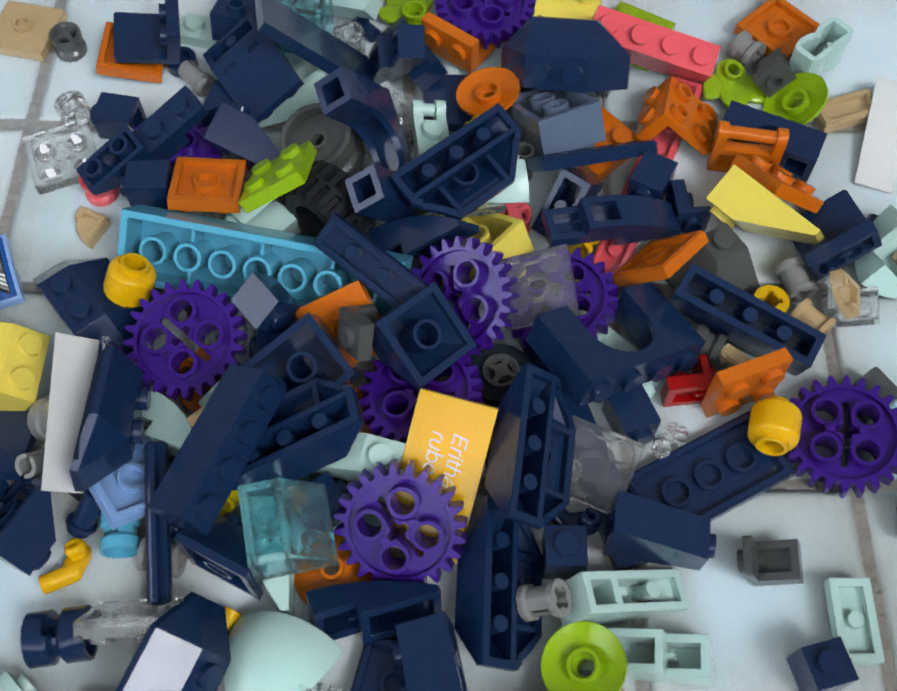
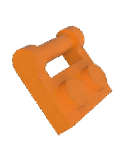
M719 120L711 152L707 158L706 170L727 173L738 153L750 159L756 154L772 163L770 168H773L775 164L779 165L787 147L789 129L778 127L775 131L730 125V121ZM728 139L742 140V141H750V142H758V143H766V144H772V146H768V145H765V144H752V143L736 142V141H732V140H728Z

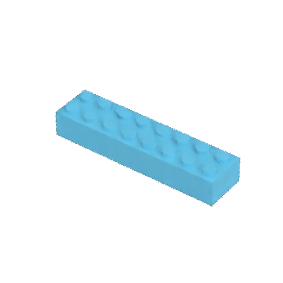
M142 204L121 209L118 256L126 253H137L147 258L156 270L155 288L165 289V283L169 282L175 289H178L181 279H184L192 288L197 279L204 284V289L213 284L218 289V295L225 292L230 297L229 302L232 303V297L250 274L256 272L275 277L301 307L357 280L312 244L317 237ZM387 251L411 270L412 255ZM365 286L380 316L393 308Z

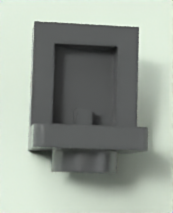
M373 304L340 307L337 343L357 362L371 360L374 333L373 321L377 318V308Z
M751 535L742 536L743 549H737L738 569L740 573L745 574L753 586L804 584L801 545L798 539L756 542Z

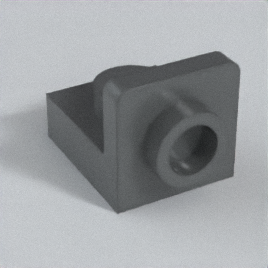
M779 48L752 67L754 72L752 75L753 82L769 98L796 79L785 54Z

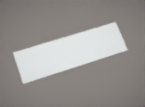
M877 76L854 183L893 194L897 178V81Z
M55 332L41 491L83 494V492L74 490L69 469L98 356L99 340Z

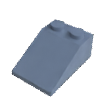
M531 88L520 92L515 103L505 110L521 128V136L524 141L533 145L537 156L591 148L595 146V143L606 140L601 103L599 100L583 92Z

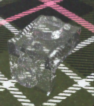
M828 280V293H822V308L824 315L830 314L831 318L833 317L837 320L834 328L880 324V295L878 286L860 287L859 317L846 320L835 302L830 280Z

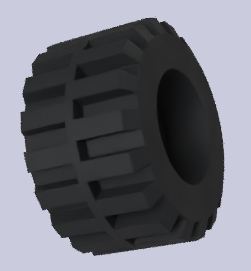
M324 160L313 162L305 184L283 195L287 210L297 218L299 229L306 236L317 237L335 213H338L366 235L375 226L376 219L355 214L344 181L351 176L336 165Z

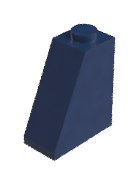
M617 491L606 516L602 555L700 571L709 558L713 559L716 535L710 533L711 519L629 492Z

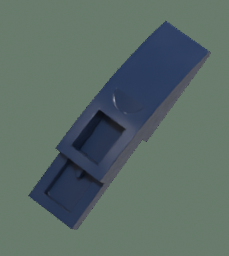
M185 85L135 130L126 124L82 163L76 171L94 195L120 187V177L125 175L127 161L169 159L190 142L185 134L209 113L195 94Z
M601 195L582 197L577 206L543 210L541 216L550 248L609 239L613 240L614 245L681 234L672 204L647 196Z

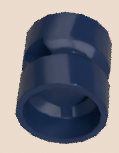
M89 604L66 607L62 609L60 615L54 609L27 613L22 622L20 639L21 651L27 667L33 669L55 666L61 658L67 664L93 660L98 648V624L93 607Z

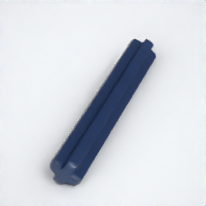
M160 441L149 442L144 447L147 603L153 606L167 605L173 600L171 525L147 507L169 469L168 445L166 442Z

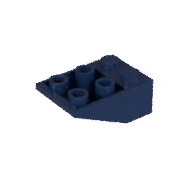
M251 12L203 54L211 71L235 103L250 110V116L258 124L270 117L278 106L286 99L293 97L298 89L304 85L280 46L258 33L257 19Z

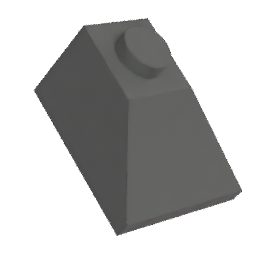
M723 223L706 232L705 234L709 242L669 279H665L674 290L682 274L693 263L751 295H754L756 290L760 288L748 247L727 223Z

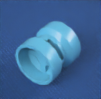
M101 512L100 527L104 530V537L100 539L99 554L106 558L136 556L141 543V538L137 535V529L141 526V519L112 530Z

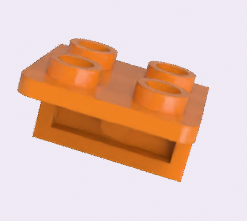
M431 12L426 13L421 18V25H424L425 44L430 50L469 74L473 73L497 49L494 43H489L488 49L485 50L483 44L479 43V39Z
M670 76L660 86L651 87L642 98V110L637 119L639 123L635 135L636 138L640 141L651 140L669 126L703 156L711 152L717 121L715 110L711 105L703 103L693 94L688 85L680 83L673 76Z

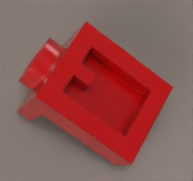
M706 354L698 355L699 360L693 366L692 374L689 372H678L670 377H666L660 393L663 407L699 404L702 402L716 374L714 366H709Z

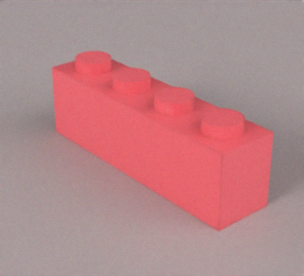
M598 5L591 20H599L622 47L631 54L630 63L702 85L711 78L721 46Z

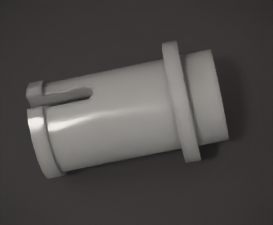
M188 60L182 62L178 68L179 76L191 85L192 92L197 96L207 97L215 81L214 77L210 73L203 72L192 60H190V63Z
M45 444L41 445L36 451L20 454L16 458L15 469L19 476L24 475V478L28 479L43 473Z

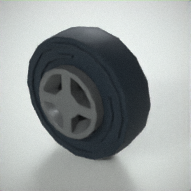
M502 343L493 344L494 348L492 350L481 349V355H475L471 359V366L477 365L480 374L478 378L482 379L484 390L480 393H482L483 400L487 405L493 407L499 406L522 365L526 363L532 365L524 352L515 346Z

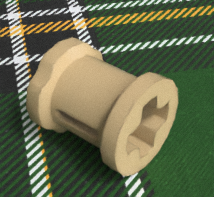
M809 297L804 299L790 316L827 335L835 326L837 320L833 317L827 318L816 309Z

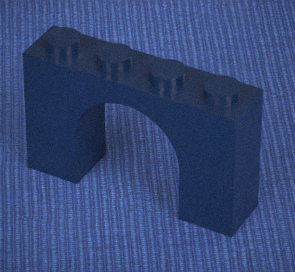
M342 66L314 83L323 115L351 127L364 141L374 161V164L344 180L355 214L390 222L403 217L425 215L428 213V211L412 207L388 179L389 175L412 161L389 89Z
M652 282L623 289L618 300V309L613 310L615 311V319L634 340L639 348L638 351L617 350L601 343L592 336L568 306L537 314L526 341L550 372L559 377L562 387L578 407L594 401L595 403L603 402L611 395L622 391L631 392L641 384L652 380L653 382H658L667 375L677 371L686 372L698 362V354L706 341Z

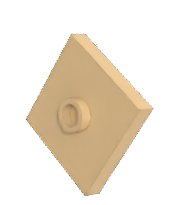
M8 0L0 14V54L44 62L53 46L49 39V32L56 24L66 22L68 17L65 10Z

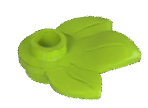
M386 0L387 6L380 8L378 16L381 20L393 24L402 16L409 25H421V18L429 12L428 10L433 5V0Z
M734 59L720 61L715 68L714 74L702 86L704 100L720 98L727 109L732 100L747 105L749 101L754 104H762L765 99L764 92L753 82L752 76L748 75L744 66Z

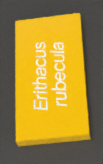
M420 388L400 468L405 469L412 459L415 462L416 472L420 473L428 464L430 465V478L434 479L443 473L445 477L441 487L443 489L451 486L456 487L451 501H464L463 509L456 515L468 517L466 527L460 529L466 532L499 408ZM405 491L396 493V497L401 503L405 505L415 503L410 493ZM394 523V526H396L397 528L400 526H404L406 529L408 528V525H406L405 523H403L402 525ZM431 525L420 526L421 532L428 537L439 535L437 529ZM415 547V550L418 554H423V551H420ZM452 558L454 564L457 565L458 559Z

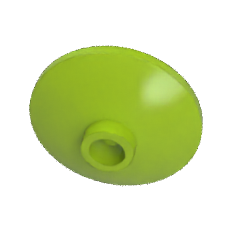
M809 72L796 73V79L770 98L766 96L763 111L802 125L807 124L818 116L827 103L829 91L822 77Z
M589 621L573 622L556 631L547 642L541 658V674L548 691H621L627 675V658L622 644L609 629ZM587 661L593 662L594 670L592 674L582 676L580 672L582 664Z

